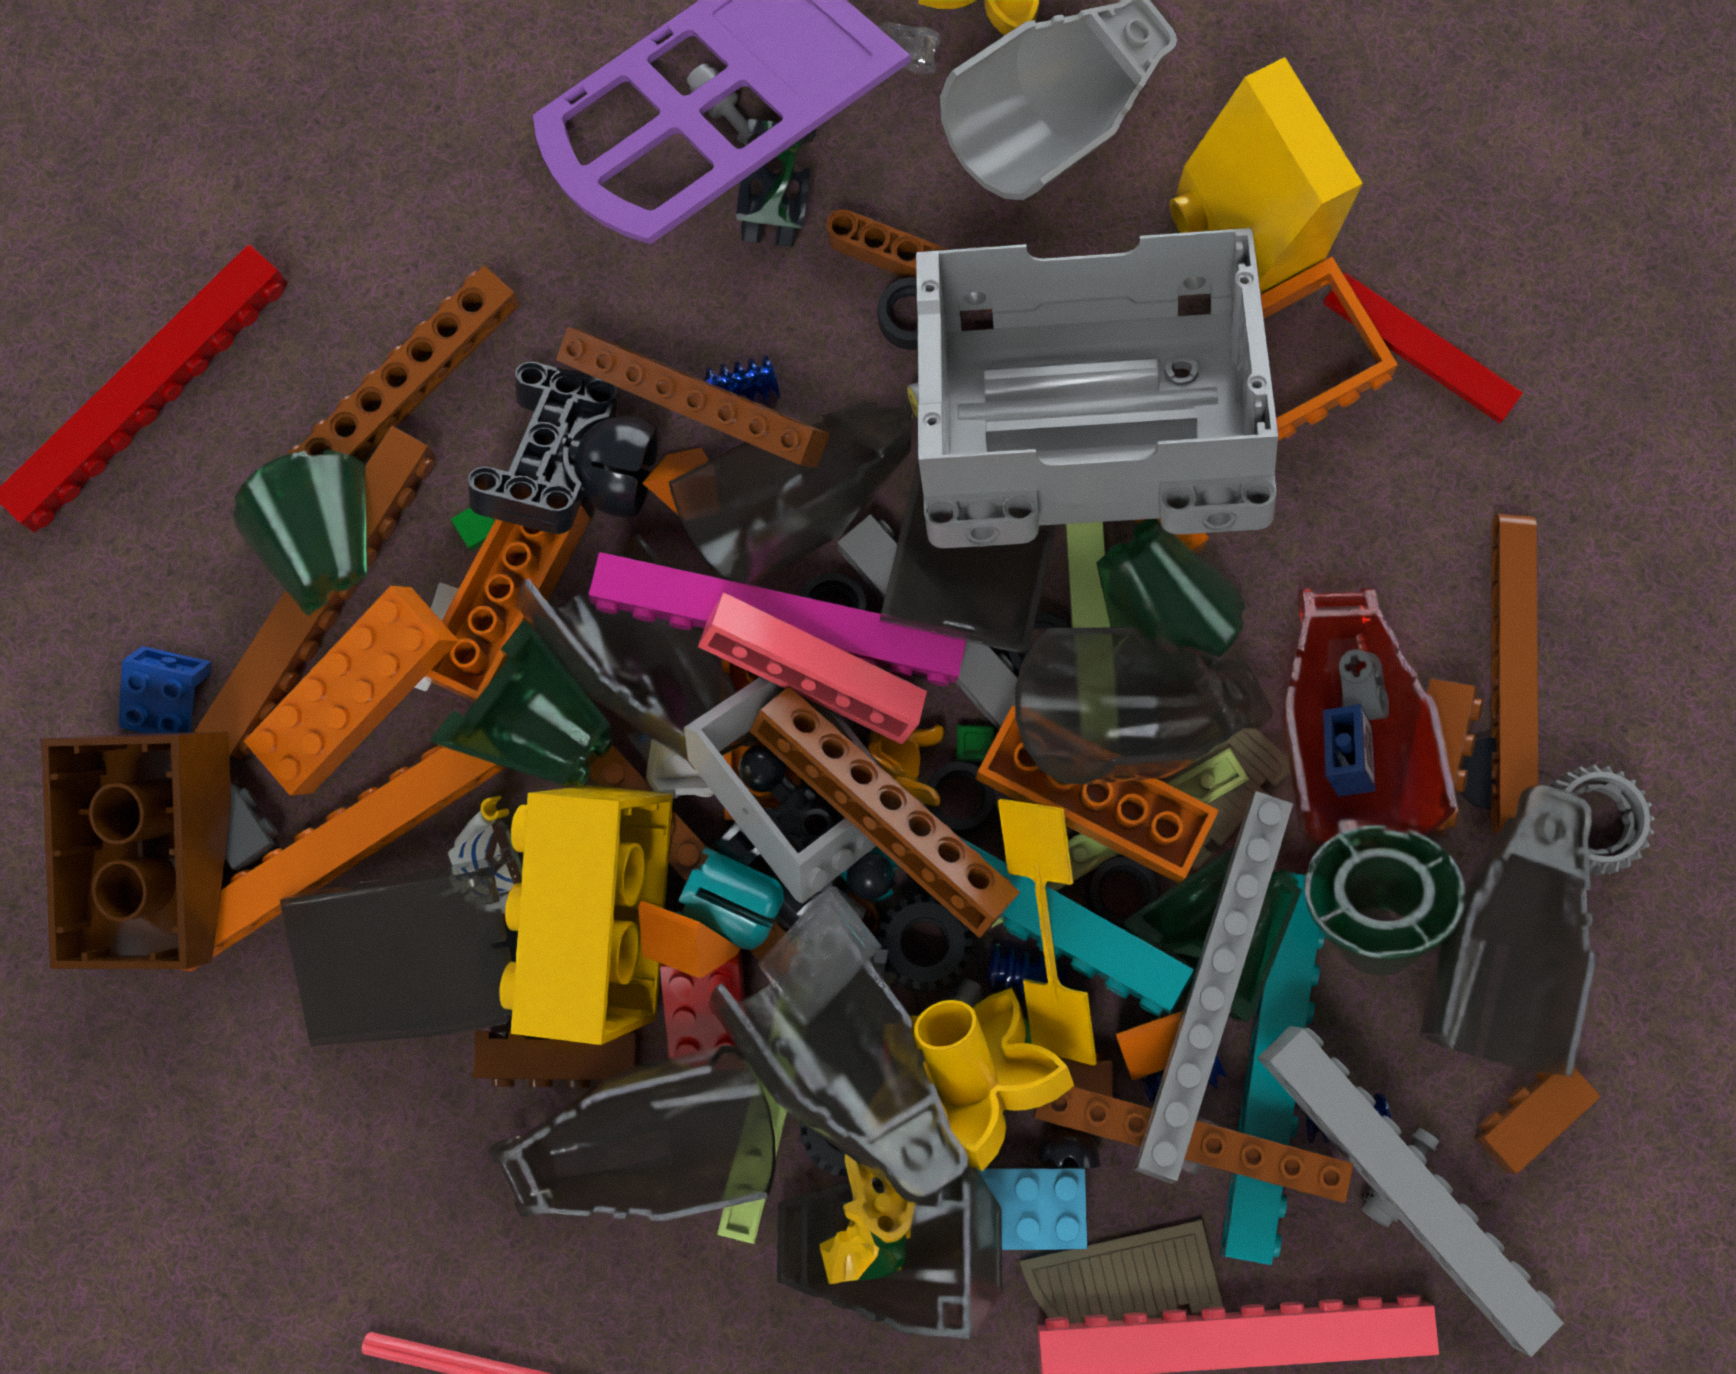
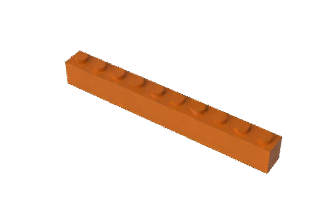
M478 725L474 728L468 726L459 730L452 736V742L443 748L437 746L428 750L421 756V762L410 769L409 767H403L389 777L390 782L379 789L373 787L364 791L357 798L359 802L348 809L342 807L333 811L326 817V823L315 830L314 828H309L295 836V843L282 850L279 848L273 850L262 858L263 863L251 871L250 869H245L235 874L229 880L231 884L221 890L213 957L506 769V764L486 733ZM200 966L193 967V968H189V969H178V970H183V971L192 972L193 970H195L196 968H198V967H200Z

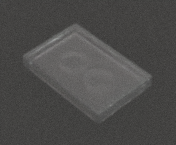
M828 887L757 965L800 1022L807 1024L822 1011L882 946L835 887Z

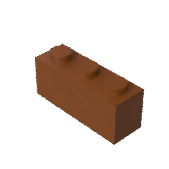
M1550 1060L1535 1072L1534 1075L1537 1080L1528 1088L1521 1086L1507 1098L1506 1101L1510 1104L1500 1114L1497 1111L1492 1112L1480 1122L1479 1127L1482 1130L1474 1138L1506 1173L1518 1174L1601 1097L1569 1061H1557L1554 1063Z

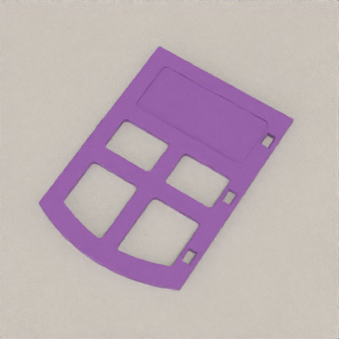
M699 0L533 114L535 135L542 157L555 181L568 198L584 213L626 237L652 244L909 64L912 60L909 53L847 0ZM670 33L673 34L671 37H669L668 39H666V40H665L664 42H662L661 44H659V45L656 44L658 41H660L661 39H663V38H664L665 36H667L668 34H670ZM695 36L727 68L689 95L683 96L650 64L686 38ZM630 82L660 114L590 164L581 165L570 144L565 126L566 122L619 84ZM747 86L782 118V121L745 147L737 149L702 115L739 88ZM586 92L587 95L579 99L574 104H570L571 101H573L578 96ZM676 133L681 134L713 166L711 171L652 211L629 203L602 187L604 182Z

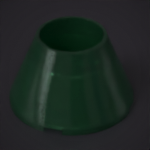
M1370 825L1342 832L1328 840L1317 850L1309 863V869L1305 877L1304 897L1311 918L1347 963L1361 972L1384 976L1396 974L1407 969L1451 935L1463 913L1465 886L1458 866L1451 856L1436 842L1412 830H1409V834L1386 830V825ZM1373 908L1386 909L1404 918L1395 921H1379L1368 918L1359 913V911Z

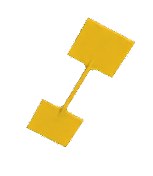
M999 799L998 806L1008 874L1029 877L1035 882L1048 983L1030 979L1023 980L1031 1042L1033 1045L1041 1046L1055 1053L1058 1057L1094 1066L1097 1064L1088 993L1066 988L1058 980L1045 888L1047 881L1067 885L1073 884L1064 808Z

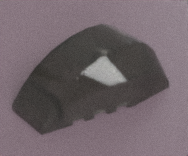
M907 1165L898 1167L905 1184L920 1190L922 1198L915 1203L910 1238L906 1239L905 1245L906 1260L902 1264L901 1270L896 1271L891 1276L871 1280H854L829 1284L820 1250L821 1243L835 1237L837 1232L846 1231L851 1220L846 1217L843 1206L853 1201L850 1182L778 1202L777 1282L812 1297L824 1298L839 1308L851 1309L863 1314L862 1317L871 1321L890 1325L893 1330L905 1334L963 1339L977 1338L1002 1293V1208L976 1167L961 1165ZM873 1178L872 1186L874 1190L879 1194L883 1193L884 1185L879 1178Z

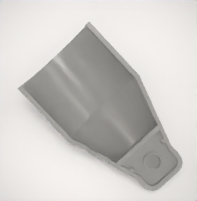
M1121 0L1115 4L1081 10L1077 15L1064 17L1062 14L1053 16L1048 21L1036 23L1033 20L1023 23L952 70L947 77L940 95L941 121L950 147L964 169L983 188L1004 199L1025 200L1093 153L1115 135L1120 127V123L1132 107L1135 98L1146 84L1158 62L1164 59L1176 46L1177 38L1173 28L1150 0Z

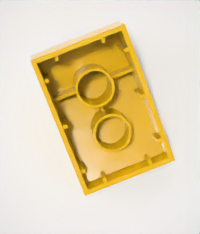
M1284 57L1244 77L1184 165L1175 198L1169 202V209L1180 233L1252 228L1261 295L1326 259L1363 183L1289 62Z

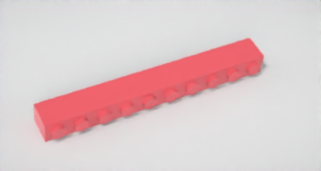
M1418 1294L1398 1295L1397 1302L1382 1303L1381 1297L1358 1298V1304L1343 1305V1301L1339 1299H1326L1319 1301V1307L1304 1308L1302 1302L1280 1303V1309L1265 1310L1264 1305L1249 1304L1241 1306V1312L1225 1313L1224 1307H1206L1201 1309L1202 1314L1186 1315V1310L1172 1309L1162 1311V1318H1147V1313L1129 1312L1123 1314L1124 1320L1108 1321L1107 1315L1096 1314L1085 1316V1323L1070 1324L1067 1317H1052L1045 1319V1325H1037L1040 1374H1154L1439 1355L1435 1307L1429 1302L1421 1300V1295Z

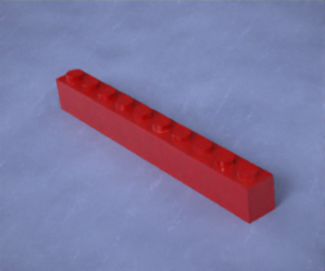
M248 244L0 486V505L20 524L34 533L39 528L49 525L54 519V513L65 503L73 501L79 495L81 487L91 477H96L103 472L106 462L115 453L126 449L130 445L132 437L142 427L150 425L156 419L158 411L167 402L177 399L181 395L183 387L193 377L201 375L207 369L209 361L218 352L225 351L230 347L235 335L244 327L252 325L257 320L259 312L269 302L276 301L282 295L284 287L288 283L281 273Z

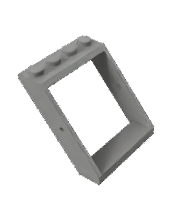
M759 677L684 727L687 756L691 765L796 901L803 904L866 853L870 852L876 845L850 821L844 818L800 853H797L719 753V751L747 733L760 709L785 690V688ZM806 699L817 712L834 724L844 736L862 749L880 767L839 714Z

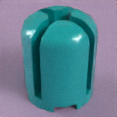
M705 847L702 853L709 856L705 864L701 863L699 869L692 870L679 898V902L685 904L682 913L678 911L676 914L704 924L740 948L751 950L760 946L767 939L774 924L769 918L775 919L783 904L784 893L782 885L776 879Z

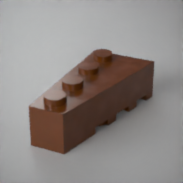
M475 1030L473 1078L492 1079L491 1087H514L515 1079L529 1080V1087H552L553 1080H567V1088H590L591 1080H606L605 1088H628L629 1081H638L640 1035L627 1033L603 1045L517 1035L511 1034V1031L493 1033Z

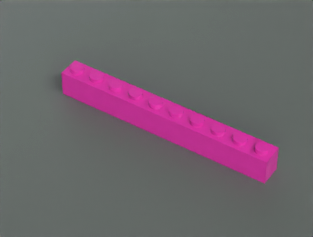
M602 552L598 554L589 598L591 604H595V608L599 611L610 614H617L618 610L632 612V617L646 622H654L655 618L670 621V626L682 630H691L692 626L705 628L709 614L724 592L872 665L890 669V673L897 677L911 678L912 674L927 677L926 682L937 686H948L949 682L955 683L959 677L968 633Z

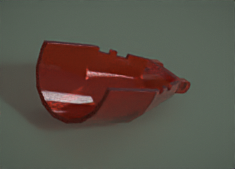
M1361 588L1360 592L1313 593L1312 590H1299L1298 608L1301 628L1282 714V732L1299 832L1310 842L1329 848L1361 850L1387 847L1417 839L1439 828L1455 812L1458 805L1437 705L1431 695H1426L1417 680L1419 674L1413 665H1408L1401 653V644L1379 609L1375 589ZM1318 607H1361V609L1316 610ZM1362 650L1364 652H1372L1381 659L1385 689L1389 699V716L1383 719L1370 720L1373 726L1376 791L1338 797L1325 775L1323 710L1343 707L1339 662L1346 652ZM1362 661L1361 665L1356 666L1357 673L1366 668V662Z

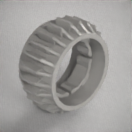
M1596 764L1586 769L1580 766L1572 770V773L1568 771L1561 775V781L1556 780L1550 784L1551 791L1542 795L1546 804L1539 806V811L1543 814V818L1538 820V824L1542 825L1544 830L1540 834V838L1547 839L1549 844L1546 850L1553 849L1556 853L1555 860H1565L1568 870L1578 867L1581 875L1591 871L1594 876L1603 875L1605 871L1610 875L1619 872V868L1625 869L1632 866L1631 860L1640 859L1642 857L1640 850L1650 846L1646 837L1654 834V831L1650 828V821L1655 820L1649 812V807L1652 804L1646 802L1643 796L1646 792L1644 790L1640 791L1635 786L1636 780H1627L1623 771L1614 774L1611 766L1601 770ZM1587 785L1572 792L1576 786ZM1595 790L1604 793L1617 803L1620 811H1624L1625 815L1622 817L1624 829L1616 845L1596 851L1584 847L1574 839L1573 832L1569 829L1567 830L1566 826H1568L1569 820L1566 814L1569 803L1575 796L1584 793V791L1589 793ZM1618 850V851H1617L1614 855H1612V856H1604V855L1610 854V853H1612V852Z

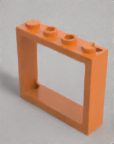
M1332 256L1261 294L1263 319L1330 284L1377 364L1277 417L1278 441L1283 438L1288 439L1297 432L1295 428L1306 422L1309 425H1313L1328 416V410L1339 404L1341 408L1353 404L1361 397V392L1371 387L1374 391L1381 389L1385 383L1393 380L1391 376H1393L1398 366Z

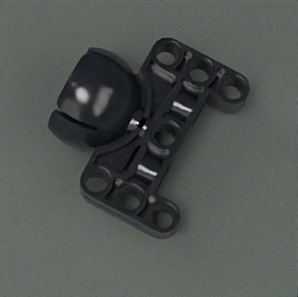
M525 362L519 365L515 372L516 401L521 407L534 411L509 471L485 466L471 471L468 476L470 508L481 516L552 534H562L572 528L582 503V495L589 504L608 515L623 518L638 515L649 490L643 484V481L651 473L648 470L641 469V465L652 466L656 462L659 442L658 428L637 417H616L617 389L610 383L593 376L537 362Z

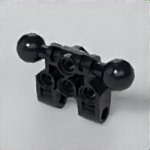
M764 744L752 746L744 752L738 765L740 779L752 791L770 792L780 802L779 805L775 803L759 804L785 838L797 843L800 852L841 821L803 782L796 786L787 778L786 764ZM815 813L822 815L827 821L826 828L821 831L810 829L806 823V818L809 815ZM736 822L710 847L714 851L746 866L760 854ZM873 852L866 853L852 864L846 873L847 884L851 891L858 897L867 900L879 899L887 894L893 886L895 877L893 866L889 860L881 854ZM833 880L803 904L796 901L781 881L784 899L778 915L792 928L832 890Z

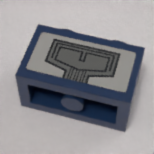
M1361 704L1323 710L1325 775L1338 797L1376 791L1373 726Z

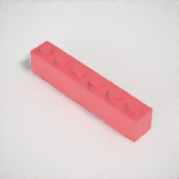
M724 592L709 614L698 645L699 648L785 689L790 687L798 695L900 744H903L919 725L927 694L926 690Z

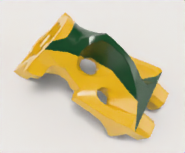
M855 1148L849 1149L845 1152V1165L853 1194V1201L845 1204L843 1209L846 1217L851 1221L846 1231L837 1232L835 1237L820 1244L829 1284L854 1280H871L891 1276L896 1271L901 1270V1266L906 1260L905 1245L906 1239L910 1238L915 1203L922 1198L920 1190L908 1186L903 1181L890 1148L881 1149L879 1153L872 1157L862 1156ZM876 1177L882 1181L884 1185L883 1193L879 1194L874 1190L872 1186L873 1178Z

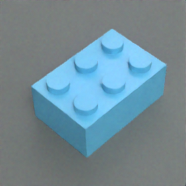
M1079 1167L985 1168L982 1172L976 1168H966L969 1250L1087 1249L1085 1169H1080Z

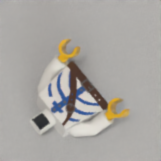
M495 796L483 800L481 810L468 822L456 838L454 848L448 852L453 869L435 876V882L443 897L461 890L465 900L472 904L475 903L479 909L505 914L506 901L514 884H521L523 867L517 851L512 846L508 826L502 821L496 822V819L508 816L509 809L506 808L498 811L496 803L501 799V796Z

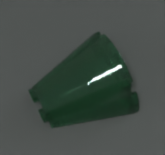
M324 450L323 455L308 456L306 451H300L268 462L252 473L241 485L235 497L236 507L233 513L237 531L307 616L328 603L326 596L330 591H345L367 577L365 466L363 462L351 455L332 450Z
M1157 518L1146 519L1140 522L1132 531L1134 537L1127 545L1119 543L1112 546L1096 562L1122 676L1138 684L1159 685L1163 678L1175 676L1177 680H1181L1196 674L1221 657L1236 640L1243 627L1244 621L1241 616L1246 606L1241 592L1232 581L1176 534L1167 532Z
M523 620L500 649L506 659V663L467 713L463 716L453 709L430 740L440 747L559 785L566 787L574 785L580 788L590 776V766L597 756L600 758L604 757L613 745L614 739L609 736L610 723L532 626Z
M1234 847L1130 916L1124 922L1126 931L1194 969V977ZM1280 869L1277 873L1275 871L1272 872L1230 1008L1231 1012L1228 1016L1240 1023H1247L1255 1012L1302 892V889L1297 886L1298 880L1284 869ZM1192 980L1187 987L1188 991L1190 990Z

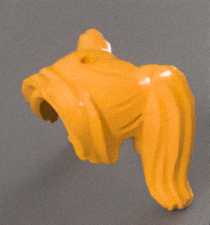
M935 725L930 729H915L903 744L872 730L869 735L868 751L880 767L922 804L934 807L939 806L940 797L938 792L933 787L918 782L917 778L921 758L919 747H928L941 742L945 732L943 727Z

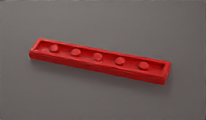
M1347 273L1343 274L1388 349L1499 424L1505 419L1523 394L1522 391ZM1332 289L1323 304L1353 324Z

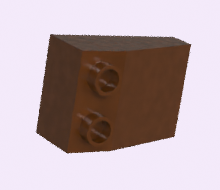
M228 731L88 735L41 739L50 969H189L211 963L231 812Z

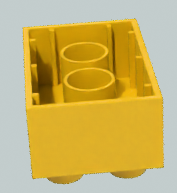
M587 785L528 793L527 805H520L517 808L512 820L511 842L515 851L524 852L521 884H514L511 888L505 908L507 927L511 931H518L516 962H510L504 969L499 992L502 1007L512 1010L511 1034L603 1045L657 1020L660 963L642 956L638 907L641 901L665 909L673 793Z

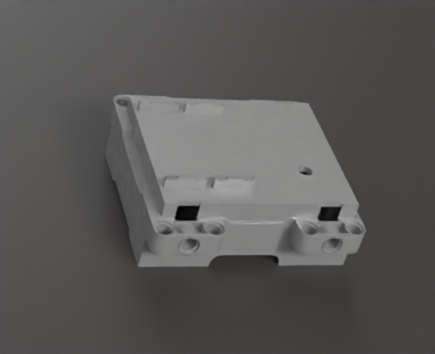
M1252 228L1140 236L1139 244L1135 249L1116 254L1042 259L1031 256L1028 253L1026 244L916 252L919 389L918 460L924 495L926 530L928 540L932 545L938 548L1023 544L1035 539L1040 525L1160 518L1161 526L1172 534L1259 530L1271 525L1274 520L1277 492L1275 466L1278 430ZM1211 294L1210 314L1178 316V296ZM992 309L994 329L962 331L960 311ZM1180 368L1190 371V376L1177 378L1173 371Z

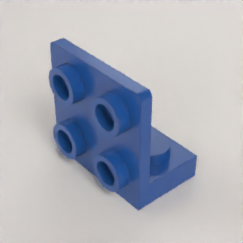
M145 646L140 647L124 658L121 669L119 727L145 734L191 732L194 690L198 684L210 676L211 662Z

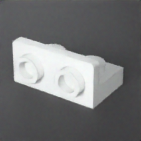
M685 738L651 739L645 779L655 792L673 793V799L679 797V795L713 796L714 793L688 761ZM722 749L719 753L724 758V749Z

